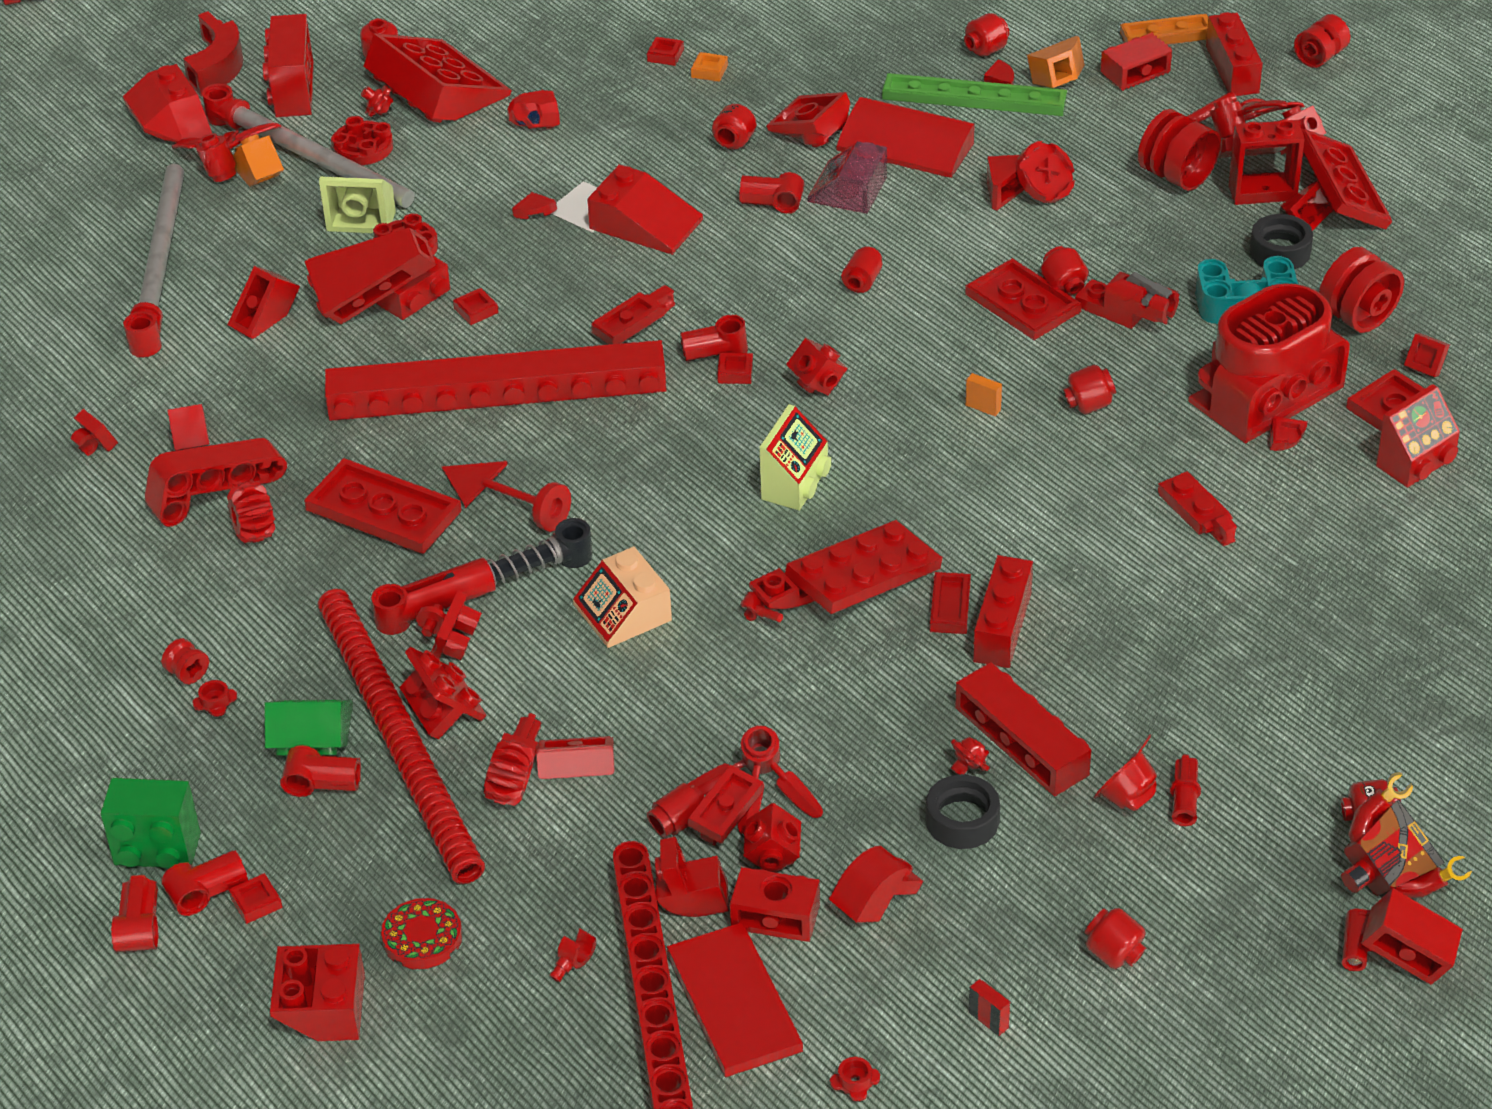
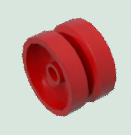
M1363 246L1353 247L1333 262L1322 280L1319 293L1329 302L1334 316L1342 318L1344 323L1356 331L1365 333L1379 327L1391 315L1402 296L1405 280L1402 272L1387 262L1381 261L1378 256Z

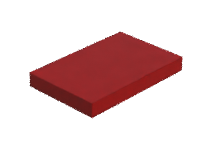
M1013 258L965 286V295L1032 340L1038 339L1081 313V302L1061 289L1051 287L1047 280Z

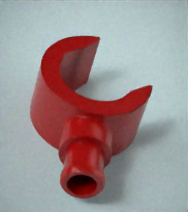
M579 928L576 942L563 936L557 952L559 959L555 963L556 967L550 973V977L557 982H561L564 975L568 974L573 967H583L594 953L596 937Z

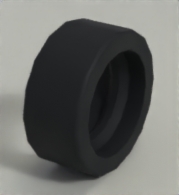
M1268 215L1260 218L1253 225L1249 251L1252 258L1261 266L1269 257L1282 256L1288 258L1293 263L1294 269L1304 266L1310 260L1314 233L1308 223L1293 215ZM1270 239H1286L1296 244L1280 246L1267 241Z
M951 775L939 780L930 788L926 798L925 818L928 831L935 840L945 846L957 849L976 848L987 843L996 835L1000 824L999 794L990 783L972 775ZM965 801L978 805L986 813L973 821L960 822L949 819L940 810L953 802Z

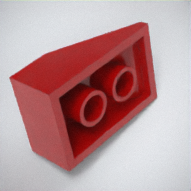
M620 164L587 198L590 229L671 255L675 253L703 220V214L648 173Z

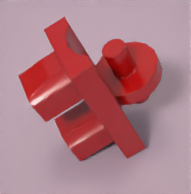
M457 591L447 614L443 612L444 608L442 605L434 604L433 606L421 608L416 616V621L422 628L421 632L424 636L430 637L432 634H437L431 653L438 659H440L442 653L459 660L462 659L470 637L453 631V629L456 628L473 635L482 614L464 605L467 594Z

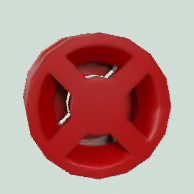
M180 638L168 645L162 655L161 663L162 667L169 673L176 674V677L182 683L190 685L200 680L206 673L209 666V658L202 650L195 649L190 641Z

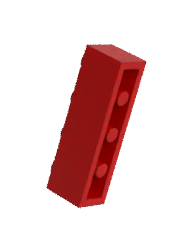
M990 662L956 682L955 708L1054 797L1090 776L1092 749L1087 742L1066 728L1060 718L1050 714L1032 694H1027L1014 682L1008 673L1002 672Z

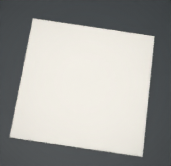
M583 181L557 202L558 209L551 214L590 232H594L595 230L589 228L587 198L597 187Z

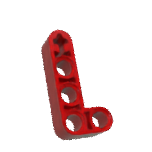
M265 438L165 452L156 456L150 463L145 490V502L163 525L173 527L187 517L191 495L228 490L237 487L238 484L247 482L265 484L277 481L286 472L287 462L272 443Z

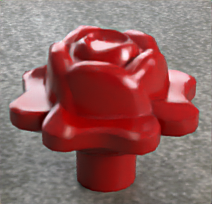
M384 85L381 89H376L375 91L368 86L363 89L361 96L367 100L365 113L368 116L372 117L375 114L382 116L383 113L389 110L393 99L389 95L391 89L388 86Z
M967 737L961 742L955 739L951 740L957 760L950 768L957 774H965L969 769L976 770L979 768L983 771L990 769L985 761L989 750H985V746L981 742L971 737Z

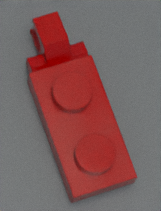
M663 285L651 294L637 293L594 320L591 324L592 333L607 344H620L663 317L668 310L675 306L674 290Z
M1188 471L1158 483L1159 496L1199 535L1210 533L1223 547L1235 542L1237 526L1232 521L1233 517Z

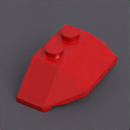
M177 64L162 66L158 70L148 72L123 95L125 104L145 133L172 142H178L189 137L202 138L212 134L199 96Z

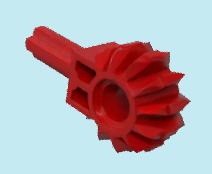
M529 713L527 717H521L514 734L504 732L501 741L496 744L484 784L485 797L493 800L494 803L515 806L522 800L533 769L538 742L535 740L541 728V721L536 720V715L533 713Z

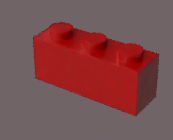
M1224 12L1220 15L1208 16L1206 48L1227 91L1233 92L1236 96L1260 93L1263 62L1238 12Z
M997 555L974 630L973 662L982 664L992 662L995 666L1010 668L1032 593L1033 561Z

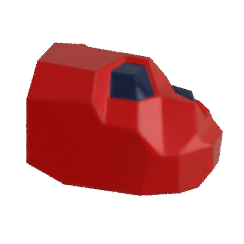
M539 90L522 93L509 103L507 109L508 119L517 126H527L529 129L542 127L551 129L560 125L557 100L553 91Z

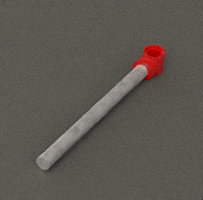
M211 84L202 92L205 115L208 123L212 125H227L234 129H239L243 126L246 129H250L262 124L275 123L251 111L248 102L240 98H234L232 88L229 85ZM283 126L258 134L262 137L269 135L272 142L344 178L385 180L393 186L395 204L403 208L409 207L414 200L413 191Z
M170 164L165 170L139 303L131 308L130 315L123 322L129 352L136 357H150L159 352L162 347L160 330L163 314L158 306L184 177V169L178 164Z

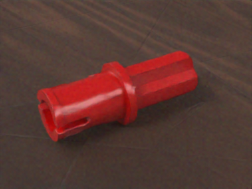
M1184 754L1181 759L1176 760L1175 780L1170 786V793L1174 797L1172 821L1176 825L1185 827L1196 823L1197 799L1201 795V786L1198 783L1199 762L1196 758H1190L1189 754Z

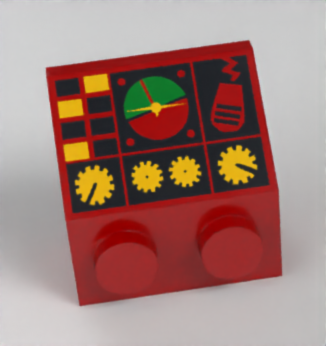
M1431 384L1384 414L1376 467L1407 488L1419 480L1426 479L1433 471L1444 464L1451 463L1458 453L1457 445L1460 431L1437 386Z

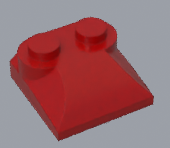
M847 92L800 95L769 122L766 127L768 131L776 134L802 138L806 145H812V147L822 146L829 141V137L835 131L844 127L849 117L850 100Z

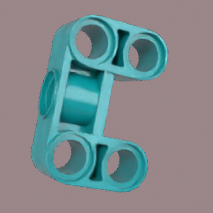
M1282 256L1269 257L1264 261L1261 280L1235 281V279H1230L1228 268L1224 262L1217 259L1201 261L1198 264L1195 291L1201 318L1208 323L1218 324L1221 315L1229 307L1256 292L1276 284H1298L1293 263L1288 258Z

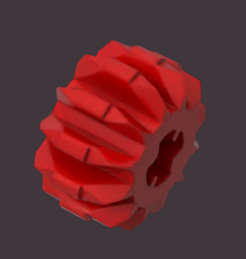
M259 482L238 484L237 487L231 488L227 496V507L236 536L243 543H255L263 541L264 538L272 537L275 530V517L266 488Z

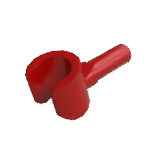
M748 592L740 603L742 607L747 608L744 616L749 621H754L757 616L777 622L783 620V614L765 608V604L754 592Z

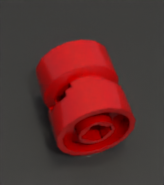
M1327 14L1321 17L1295 38L1294 49L1297 57L1302 63L1311 68L1322 66L1348 46L1351 38L1349 28L1336 15Z

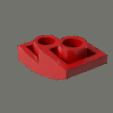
M780 568L749 582V588L769 609H788L815 602L793 583Z

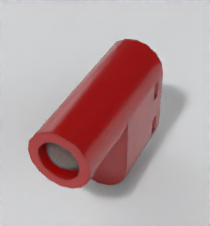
M1351 909L1346 913L1342 965L1349 971L1358 972L1365 969L1368 951L1374 952L1361 944L1370 910Z

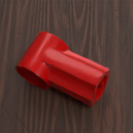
M785 172L778 178L742 175L739 192L740 202L742 204L774 206L781 213H793L800 206L805 183L800 175L793 172Z
M726 315L719 318L715 326L680 333L685 361L719 355L720 353H747L748 351L745 321L739 315Z
M295 746L288 751L280 786L286 793L296 797H306L314 789L356 791L359 789L361 781L360 758L321 756L319 752L309 746Z
M232 850L195 867L189 863L175 864L164 873L161 884L179 914L191 916L202 911L208 905L210 897L247 881L248 877L239 854L236 850Z
M145 875L131 876L127 882L122 883L119 915L113 916L111 927L112 944L115 952L156 950L158 947L159 931L156 917L158 886L156 881L148 879Z

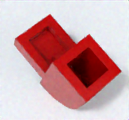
M676 836L660 839V856L655 857L656 898L658 903L669 912L687 917H701L729 911L728 880L718 856L686 862Z
M881 845L874 846L860 854L847 867L829 900L855 922H879L894 895L917 894L923 880L912 872L913 867L908 862L893 856Z

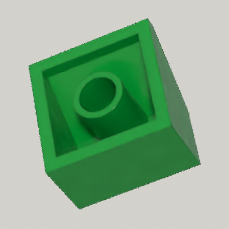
M353 699L277 700L265 702V748H276V755H287L291 748L304 745L314 748L320 755H336L337 747H345L348 744Z

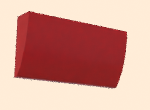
M860 97L843 127L837 143V151L842 152L856 143L851 154L952 178L974 144L975 123Z

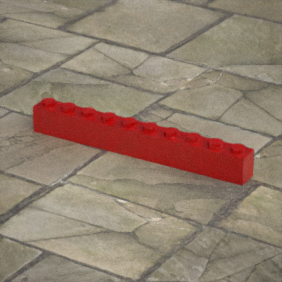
M662 340L325 369V397L329 421L667 392Z

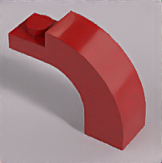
M209 11L198 15L202 40L208 47L183 58L186 77L201 97L203 90L211 84L220 83L227 85L239 74L243 66V52L237 25L233 20L223 23L220 19L217 20Z

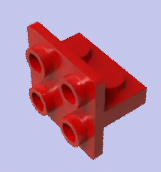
M409 647L405 651L415 670L399 688L430 736L440 739L463 713L480 721L487 716L479 704L482 701L480 696L467 686L464 681L466 675L457 665L449 662L448 665L441 662L428 650L421 652Z

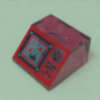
M857 141L830 159L808 196V202L868 214L887 178V147Z

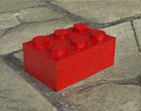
M307 14L271 16L270 28H265L266 45H264L265 62L263 63L264 81L269 83V88H267L268 105L274 106L275 117L312 115L314 60Z

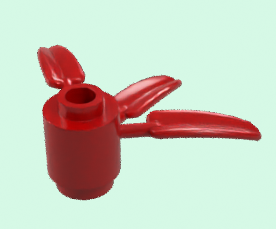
M1229 97L1213 103L1215 109L1209 112L1215 130L1219 132L1220 138L1223 140L1225 138H1233L1235 124H1246V121L1263 114L1290 109L1298 105L1300 108H1304V104L1283 100L1265 101L1259 98L1248 99L1242 103L1239 101L1233 103L1232 98Z
M267 123L252 127L241 133L237 129L236 131L227 132L222 136L212 133L202 138L189 137L181 139L176 144L171 145L173 149L196 148L207 175L212 177L214 182H222L236 174V161L230 149L241 144V141L245 138L278 129L282 126L278 123Z
M754 726L748 729L741 739L742 760L733 764V766L738 769L746 767L752 772V776L759 779V774H766L773 770L780 777L777 779L776 785L786 797L805 814L812 818H820L823 815V808L817 799L792 771L785 773L778 765L780 761V743L775 731L767 726ZM723 763L687 784L690 787L692 785L696 786L703 795H707L729 767V764ZM764 783L762 793L738 822V830L741 834H744L746 820L760 810Z

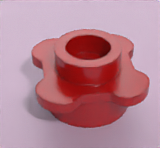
M210 680L200 686L198 690L199 697L195 698L192 703L195 710H205L212 716L219 717L226 713L227 706L231 702L236 701L238 696L234 689H228L225 682Z
M849 1057L840 1063L838 1074L831 1076L830 1085L834 1090H842L849 1094L853 1101H863L867 1098V1091L870 1087L880 1082V1073L877 1069H872L870 1063L864 1058Z

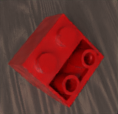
M360 944L277 946L270 1005L271 1018L316 1041L359 1040L365 981Z

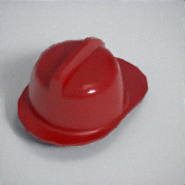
M1151 734L1142 741L1123 767L1094 795L1095 799L1102 795L1122 809L1129 808L1134 811L1138 810L1156 793L1157 775L1142 751L1151 738Z

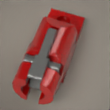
M1119 272L1107 285L1091 279L1075 295V299L1082 303V310L1132 329L1142 318L1167 324L1168 318L1166 316L1173 318L1177 310L1179 293L1159 283H1155L1136 272H1133L1131 275Z

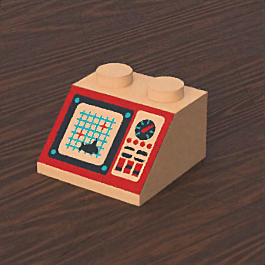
M634 546L603 559L573 598V605L607 648L672 621L670 589Z

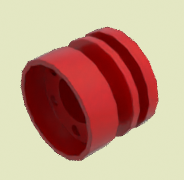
M1173 109L1163 110L1154 117L1141 138L1138 148V162L1140 167L1161 178L1165 177L1167 181L1187 191L1194 190L1204 183L1211 174L1221 150V138L1219 132L1199 122H1193L1191 118Z

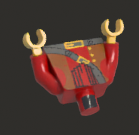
M1400 772L1390 775L1387 781V789L1384 791L1379 789L1355 811L1348 832L1351 841L1344 848V853L1352 863V866L1341 874L1344 885L1353 893H1357L1367 885L1376 896L1389 892L1394 888L1410 898H1422L1447 886L1448 880L1452 878L1464 880L1472 873L1471 870L1465 875L1459 876L1452 870L1453 863L1465 858L1464 856L1453 857L1449 861L1448 866L1441 869L1439 866L1445 862L1401 801L1392 802L1394 798L1403 799L1408 797L1413 789L1412 783L1400 792L1392 788L1394 781L1402 776Z

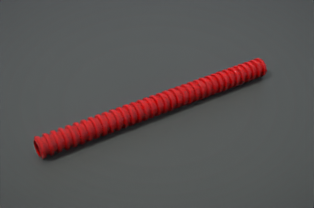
M342 589L328 590L319 598L318 609L326 625L329 627L337 647L340 649V653L355 680V684L358 686L359 692L362 694L363 700L366 702L367 708L370 710L371 716L374 718V722L405 781V785L409 789L410 795L413 797L414 803L417 805L418 811L421 813L422 819L426 823V827L430 831V835L434 839V843L438 847V851L442 855V859L451 873L452 879L458 884L474 882L484 873L485 863L476 849V845L472 841L467 827L459 816V812L455 808V804L451 800V796L438 774L434 762L426 751V747L422 743V739L418 735V731L414 727V723L410 719V715L406 711V707L402 703V699L399 697L386 668L383 666V662L379 658V654L375 650V646L372 644L371 638L368 636V632L364 628L352 601L349 599V595Z

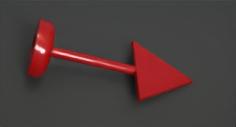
M507 461L442 466L443 472L465 508L485 488H489L533 504V521L537 527L548 532L555 531L558 523L567 519L572 500L571 492L563 484L557 482L548 483L534 496L492 481L508 465Z

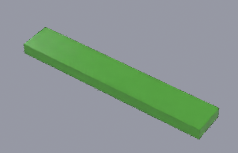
M891 73L887 74L882 90V100L1063 116L1067 99V90Z

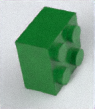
M111 778L100 814L114 865L163 867L167 869L179 863H189L192 865L201 831L189 781Z

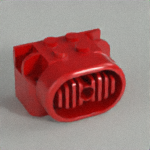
M1286 283L1266 287L1229 307L1221 315L1218 322L1217 339L1213 342L1211 362L1204 365L1198 372V382L1203 389L1190 395L1188 402L1246 444L1271 429L1273 416L1291 418L1342 389L1345 385L1350 343L1330 329L1332 309L1327 299L1309 287Z

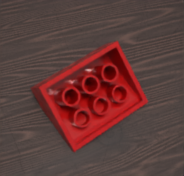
M373 34L363 66L374 74L373 78L390 86L391 92L407 99L408 105L420 109L425 113V117L428 120L438 123L442 122V120L460 119L510 96L512 92L510 88L443 39Z

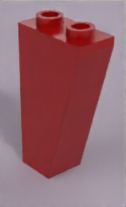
M410 227L304 261L309 273L307 280L318 297L316 302L318 310L325 318L329 317L341 325L436 266L427 239Z

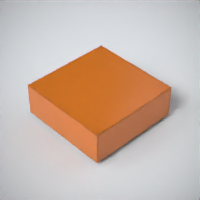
M699 52L691 68V78L720 82L728 66V56Z
M971 373L966 379V406L996 417L1001 411L1002 384Z

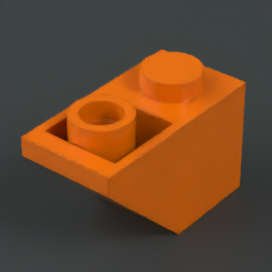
M1079 36L1071 37L1027 55L1032 83L1049 88H1055L1077 79L1085 65Z
M258 134L250 136L241 141L242 145L235 148L236 152L233 154V157L236 161V172L249 187L278 177L284 170L269 135L263 138H259Z

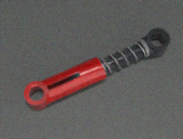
M579 518L565 519L558 523L555 533L550 538L548 537L547 540H541L538 546L534 547L528 544L525 551L522 552L514 549L511 556L507 557L501 554L499 560L495 562L481 557L404 586L397 584L382 585L376 588L371 596L376 629L386 635L400 634L409 628L411 621L416 620L419 610L425 606L440 604L444 609H447L451 606L457 591L467 594L466 601L495 591L497 581L502 580L505 584V578L513 575L518 578V573L527 570L529 573H532V568L540 565L545 569V564L549 562L556 565L560 563L568 568L583 567L592 560L593 556L590 526L585 520Z

